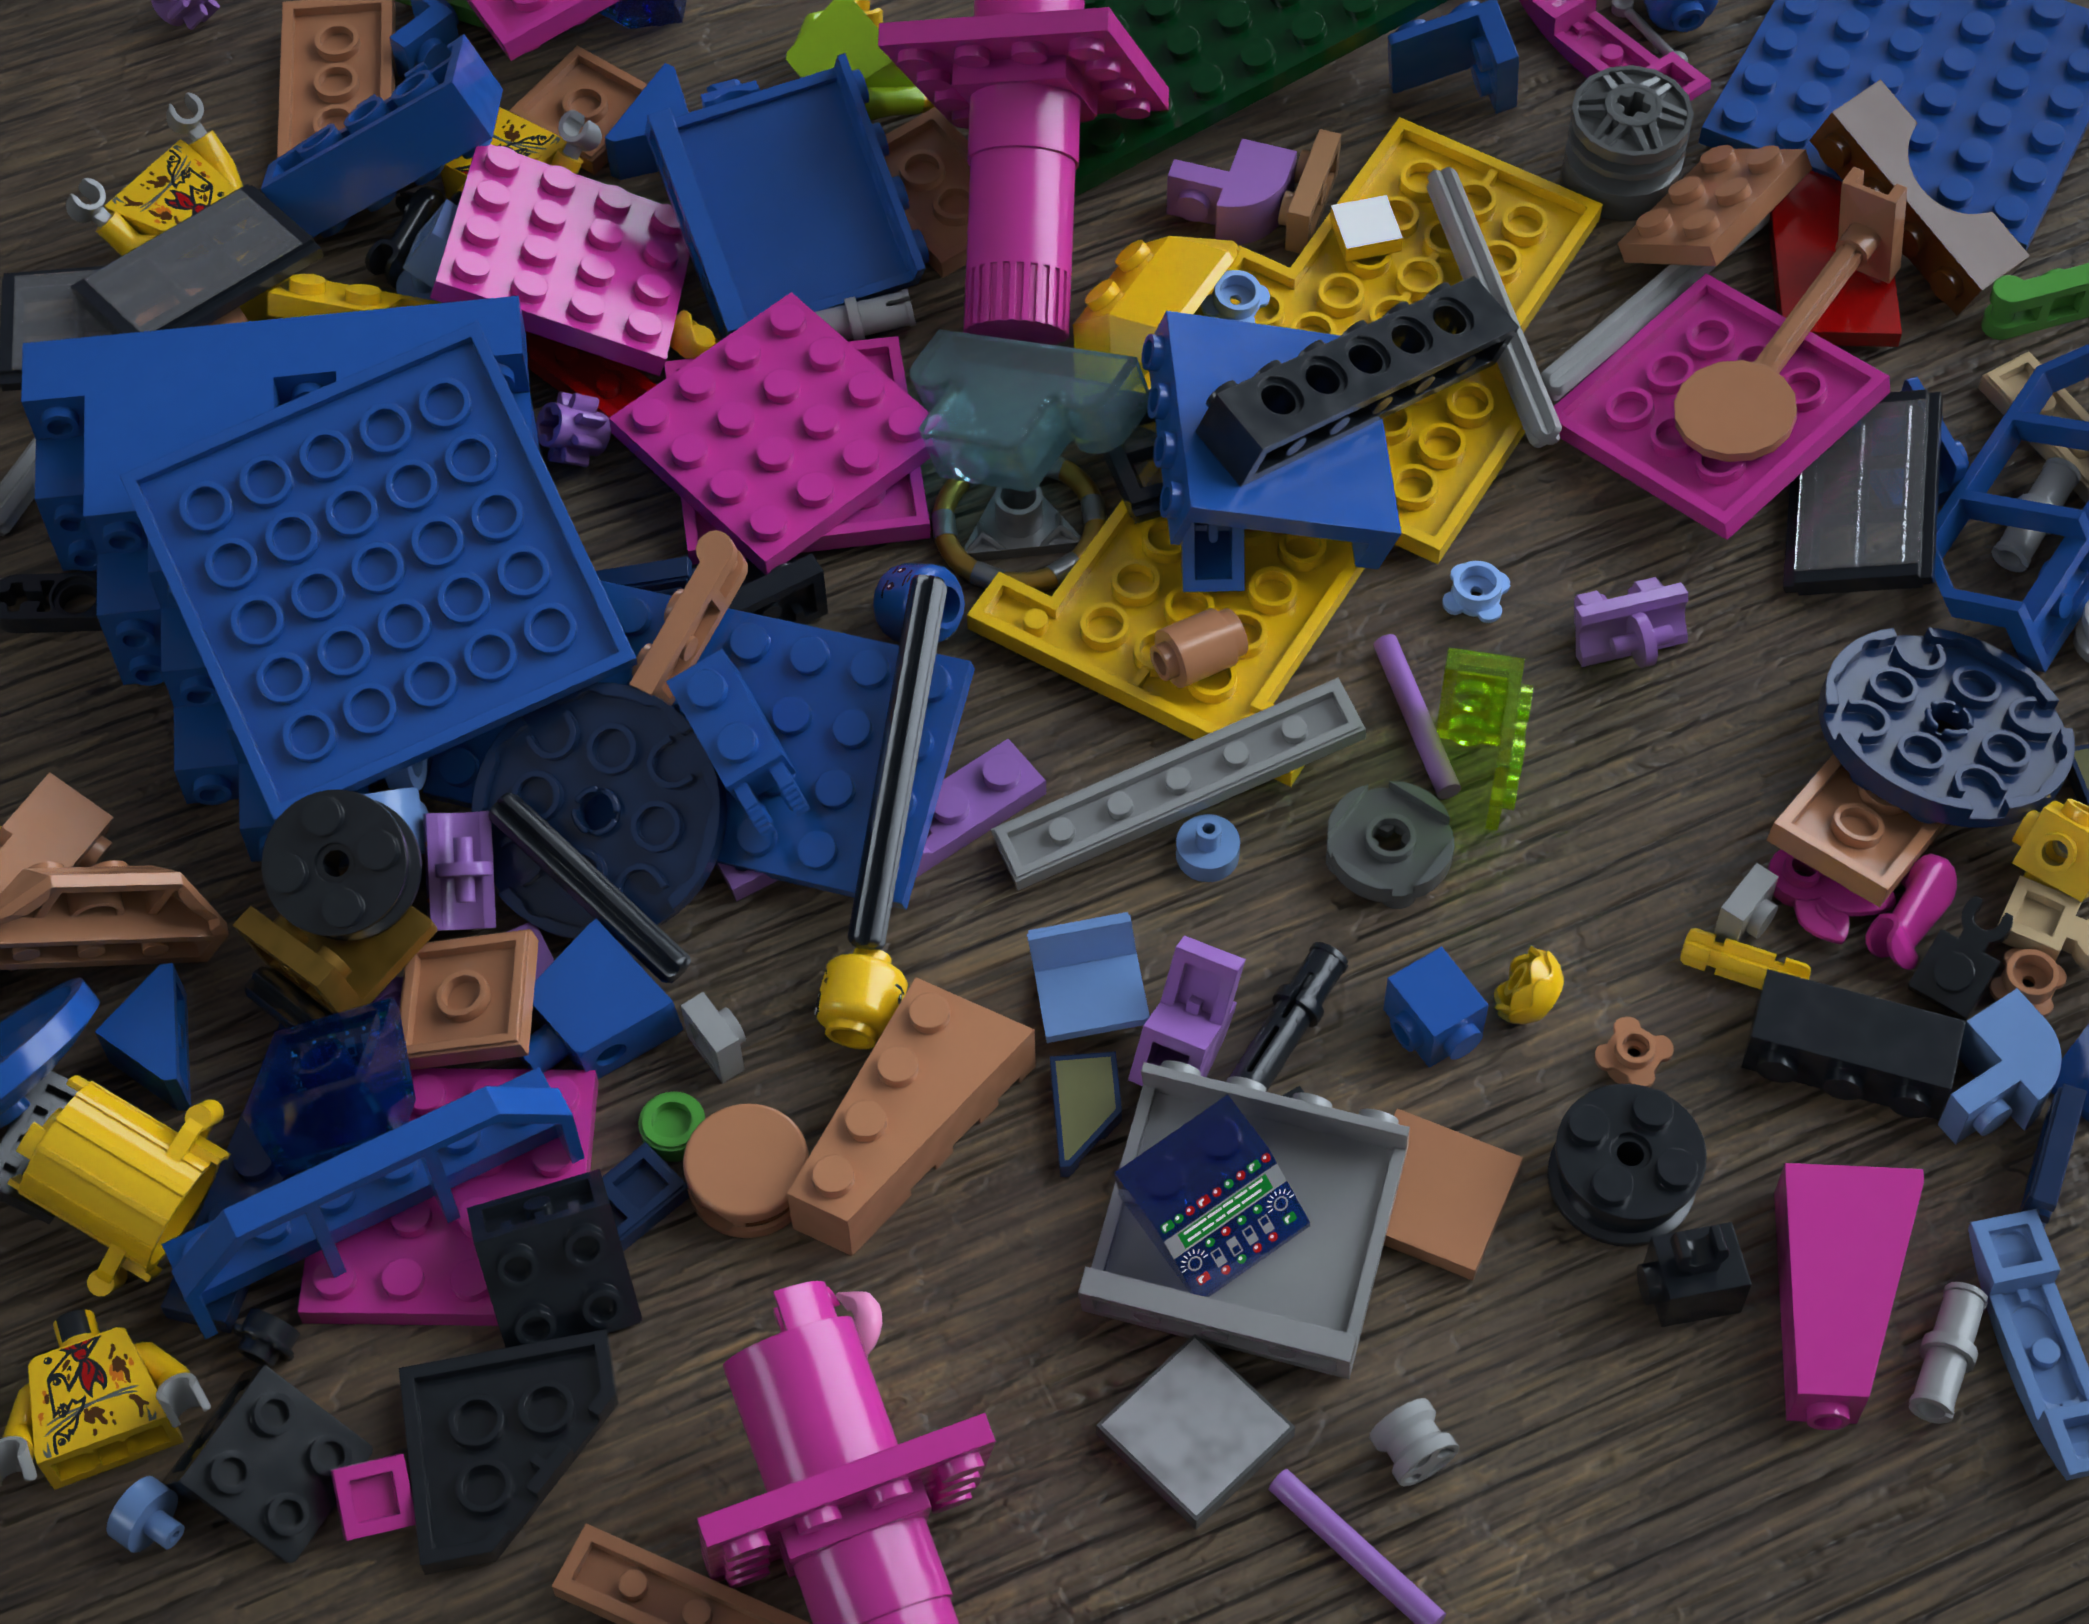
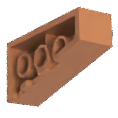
M49 772L0 829V894L23 868H28L37 863L59 862L64 867H92L100 863L113 845V842L105 837L114 817Z
M916 977L787 1193L793 1229L853 1256L911 1196V1189L932 1167L937 1170L953 1153V1145L977 1121L981 1124L999 1105L998 1099L1016 1080L1021 1083L1036 1067L1035 1029Z

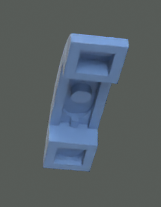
M2036 1209L1970 1222L1968 1232L1981 1290L1988 1296L1987 1311L2006 1367L2025 1412L2046 1452L2066 1481L2089 1476V1366L2055 1284L2061 1269Z

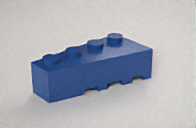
M463 34L447 45L451 52V56L431 70L424 61L404 74L406 80L396 87L391 97L383 101L381 97L373 94L358 104L357 108L346 117L343 129L339 131L334 124L330 123L268 165L260 190L309 235L315 237L320 234L323 238L330 237L340 231L349 222L350 217L365 208L370 212L381 209L403 187L412 182L418 186L426 184L438 176L444 169V165L461 155L464 159H470L473 157L477 146L490 145L503 88L466 35Z

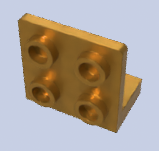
M349 866L340 873V876L347 871ZM252 906L233 924L234 928L268 967L276 969L348 1026L360 1016L437 932V926L434 922L413 906L391 928L376 936L358 941L334 940L307 932L293 925L281 914L274 921H271Z

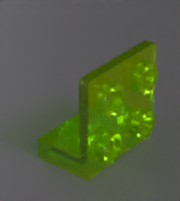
M1448 647L1436 730L1440 738L1451 739L1461 745L1476 746L1484 744L1497 746L1485 829L1498 831L1502 809L1513 811L1515 809L1534 685L1521 684L1525 658Z

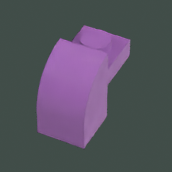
M1242 139L1230 171L1174 159L1167 178V214L1182 217L1189 221L1216 225L1215 239L1231 240L1237 245L1260 240L1280 225L1278 224V217L1284 194L1287 190L1292 192L1295 190L1294 178L1297 151Z
M1183 936L1175 948L1161 1001L1143 1026L1128 1081L1143 1086L1141 1075L1143 1063L1161 1066L1162 1062L1167 1060L1189 1064L1201 1072L1200 1076L1207 1077L1225 1039L1237 1005L1234 997L1246 959Z

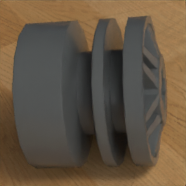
M1640 66L1609 67L1589 76L1576 90L1571 109L1568 140L1561 171L1565 188L1602 203L1600 218L1620 222L1637 220L1641 215L1650 211L1668 193L1670 186L1681 179L1685 151L1694 115L1689 95L1676 80L1655 69Z

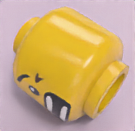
M855 948L853 954L839 955L827 963L814 1014L820 1024L826 1028V1036L833 1042L854 1049H871L875 1047L876 1042H878L906 995L908 982L903 973L891 964L892 958L884 951Z

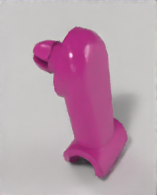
M1934 854L1924 855L1914 863L1910 871L1900 882L1906 890L1892 914H1879L1866 933V945L1871 954L1881 958L1890 956L1896 965L1908 970L1914 969L1918 963L1919 957L1915 947L1951 905L1957 890L1955 868L1948 859Z

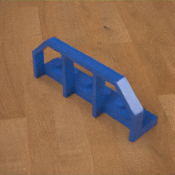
M2089 344L2036 367L1967 470L1965 477L1961 479L1937 515L1935 580L1951 617L2006 628L2020 662L2031 670L2044 673L2081 618L2083 609L2089 600V500L2084 508L2080 510L1993 495L1987 492L2021 440L2089 451V422L2039 414L2054 392L2089 378ZM1969 519L2065 536L2052 557L2043 564L2037 580L2022 602L1954 588L1943 558Z
M538 1067L502 1085L485 1086L233 1204L223 1209L214 1220L167 1241L162 1246L172 1266V1273L183 1298L204 1338L208 1339L218 1334L206 1307L207 1304L319 1251H322L334 1278L344 1274L347 1271L335 1243L434 1196L448 1223L461 1217L451 1188L558 1137L572 1164L585 1157L571 1110L559 1088H551L542 1070Z

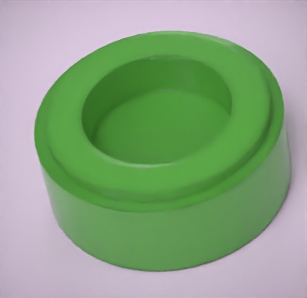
M682 1092L659 1094L648 1101L640 1113L638 1124L642 1142H646L664 1161H682L686 1144L691 1134L706 1118L701 1104L692 1096Z

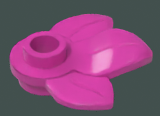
M1782 849L1773 855L1767 870L1779 876L1773 895L1783 904L1794 907L1798 922L1806 931L1813 936L1832 943H1844L1849 931V916L1884 913L1893 910L1896 904V897L1894 892H1892L1881 907H1878L1804 862L1797 860ZM1795 870L1805 873L1808 877L1799 875Z

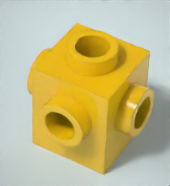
M2067 799L2065 804L2054 800L2046 805L2041 813L2036 810L2028 812L2012 839V842L2021 846L2012 864L2026 871L2023 877L2059 892L2062 891L2083 902L2089 897V806L2073 799ZM2057 841L2062 842L2066 846L2068 854L2059 849Z

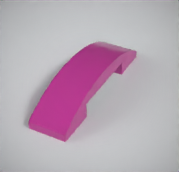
M1519 0L1532 21L1553 47L1586 78L1609 67L1634 65L1655 69L1676 80L1689 95L1690 101L1711 88V80L1673 51L1659 59L1596 11L1597 0Z

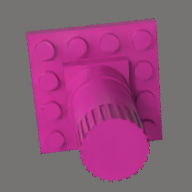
M974 0L973 17L879 23L878 46L950 123L959 128L969 129L967 162L970 166L963 333L966 334V337L972 338L973 341L991 344L992 346L1038 348L1041 346L1057 345L1059 342H1065L1069 338L1075 171L1079 166L1080 122L1092 121L1097 117V114L1116 113L1119 117L1126 119H1142L1150 116V111L1168 110L1169 87L1109 7L1084 9L1085 0Z
M810 1281L773 1291L777 1307L773 1308V1313L780 1333L741 1350L723 1364L728 1384L767 1493L697 1518L702 1557L709 1578L717 1582L726 1579L730 1588H738L770 1574L768 1568L770 1562L782 1558L788 1576L796 1575L813 1624H959L950 1599L953 1594L927 1525L930 1511L933 1514L960 1506L972 1499L971 1492L980 1484L996 1442L986 1413L898 1444L853 1318L850 1316L837 1317L834 1307L839 1306L840 1303L833 1291L826 1287L824 1281Z

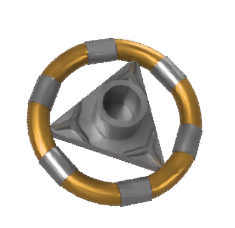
M1028 448L994 451L980 455L958 468L939 491L931 515L933 539L938 551L949 567L962 578L969 581L970 584L986 589L997 573L1002 572L1041 592L1060 586L1107 521L1104 498L1087 473L1067 458L1041 449ZM1020 470H1030L1062 481L1077 495L1081 503L1084 523L1082 537L1042 495V489L1039 484L1033 479L1026 477ZM1006 471L963 549L958 541L954 514L960 499L967 490L996 473ZM1069 552L1045 568L1030 572H1007L1006 570L980 562Z

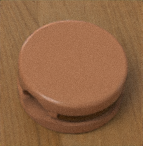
M759 1104L729 1106L716 1111L704 1119L691 1134L683 1157V1170L689 1198L698 1216L714 1230L737 1238L766 1236L779 1231L791 1223L787 1193L809 1157L805 1138L798 1126L782 1112Z

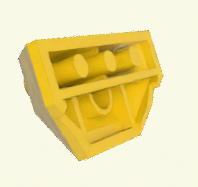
M1166 236L1147 243L1143 240H1137L1120 252L1115 260L1118 267L1108 279L1099 283L1088 293L1085 298L1087 307L1073 323L1078 408L1085 416L1089 406L1132 394V390L1140 379L1149 372L1142 367V349L1147 335L1155 333L1166 311L1187 314L1195 313L1237 257L1240 248L1234 241Z

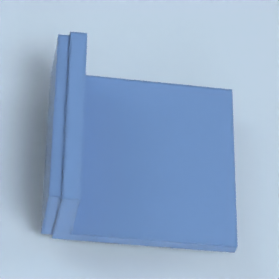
M1128 912L1028 930L1029 934H1027L1047 1043L1143 1026L1150 1015L1136 952L1131 917L1128 915Z

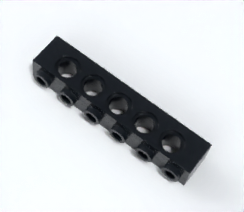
M1475 275L1452 286L1448 282H1444L1432 289L1423 299L1410 305L1407 301L1400 302L1392 307L1382 318L1369 324L1364 320L1350 326L1339 338L1326 344L1322 340L1311 343L1297 357L1284 363H1281L1279 360L1271 361L1263 366L1252 378L1239 384L1234 380L1222 384L1208 397L1206 401L1208 410L1195 432L1239 486L1242 487L1495 365L1519 329V326Z

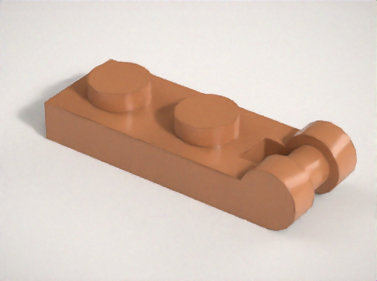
M709 531L698 540L696 555L700 562L686 587L678 589L670 598L664 612V625L653 644L648 643L641 649L636 657L638 664L632 668L633 678L629 683L631 687L637 688L651 696L659 697L673 705L676 699L666 681L697 663L748 572V564L745 558L737 550L732 539L721 531Z

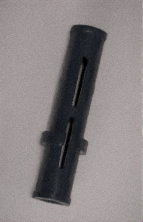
M1323 942L1312 944L1309 949L1310 952L1290 983L1279 986L1273 995L1272 1002L1274 1008L1246 1048L1245 1053L1229 1077L1237 1076L1252 1079L1264 1085L1266 1092L1268 1091L1307 1028H1313L1320 1022L1324 1015L1322 1007L1324 1001L1340 976L1346 972L1349 966L1347 965L1348 960L1339 950Z

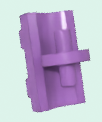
M1656 577L1636 581L1628 589V595L1607 599L1605 595L1600 594L1598 591L1577 595L1574 599V623L1576 626V658L1581 666L1585 667L1632 656L1640 668L1649 667L1656 664L1658 649L1687 643L1688 633L1685 623V606L1688 602V591L1681 582L1663 586Z
M489 811L423 814L427 915L437 926V931L496 928L492 824L488 816Z

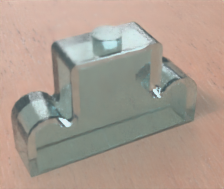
M939 329L910 369V378L920 402L930 412L920 425L919 432L938 476L972 484H983L1025 492L1033 491L1039 486L1071 441H1075L1076 446L1081 451L1089 454H1101L1111 451L1122 445L1130 437L1148 411L1149 389L1138 359L1133 356Z

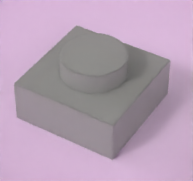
M1758 863L1754 865L1721 907L1714 934H1717L1715 941L1724 943L1725 939L1729 938L1742 943L1749 934L1758 939L1765 932L1778 910V906L1771 902L1779 876Z
M704 992L683 1003L681 1009L687 1037L722 1084L743 1072L745 1068L740 1044L746 1041V1036L733 1013L727 1007L718 1011Z

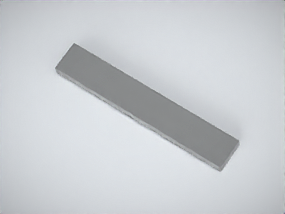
M1338 677L991 829V833L1012 880L1019 891L1366 739V728Z

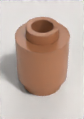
M1209 608L1157 630L1154 639L1155 645L1150 648V657L1157 674L1162 680H1170L1176 687L1184 688L1235 666L1238 657L1247 653L1248 640L1240 619L1231 609L1225 608L1217 611L1214 608Z

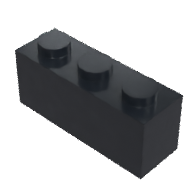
M1767 969L1757 1000L1741 1068L1756 1071L1770 1081L1779 1083L1793 1081L1820 1088L1837 1099H1861L1887 1106L1895 1113L1905 1117H1928L1939 1120L1952 1090L1966 1021Z

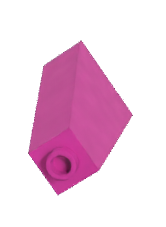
M1801 1163L1784 1164L1774 1192L1786 1421L1807 1422L1808 1426L1818 1430H1837L1849 1424L1858 1423L1870 1397L1924 1185L1923 1169Z

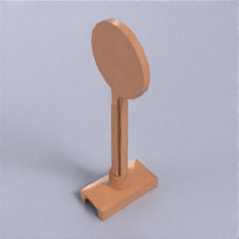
M1856 167L1851 169L1842 181L1838 242L1835 246L1836 252L1758 358L1753 362L1744 360L1717 362L1697 370L1682 383L1674 400L1675 428L1688 446L1705 457L1725 462L1752 461L1774 452L1790 437L1797 420L1796 398L1790 385L1779 373L1855 270L1890 283L1901 268L1908 187L1896 183L1891 192L1886 195L1863 186L1864 170Z

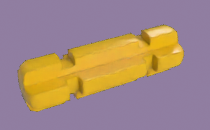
M1692 928L1688 932L1680 956V961L1684 965L1705 971L1708 965L1716 968L1715 975L1760 990L1767 969L1808 980L1811 975V967L1806 963L1787 957L1785 963L1775 960L1777 955L1775 953L1726 938L1724 943L1715 941L1717 934L1698 928Z

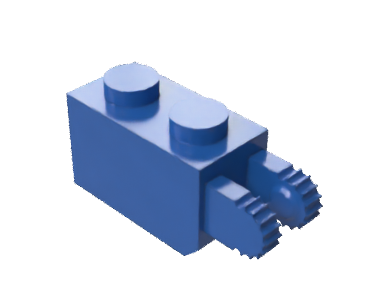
M723 649L718 650L666 681L725 788L743 806L762 838L774 832L775 828L769 811L763 803H760L757 796L776 784L781 789L780 795L785 804L798 817L811 810L792 777L796 773L793 764L742 675Z

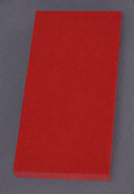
M1810 171L1770 212L1768 227L1777 313L1785 318L1789 316L1836 252L1835 246L1838 242L1842 182L1814 171ZM1855 270L1810 332L1835 346L1898 347L1902 336L1895 276L1890 283Z

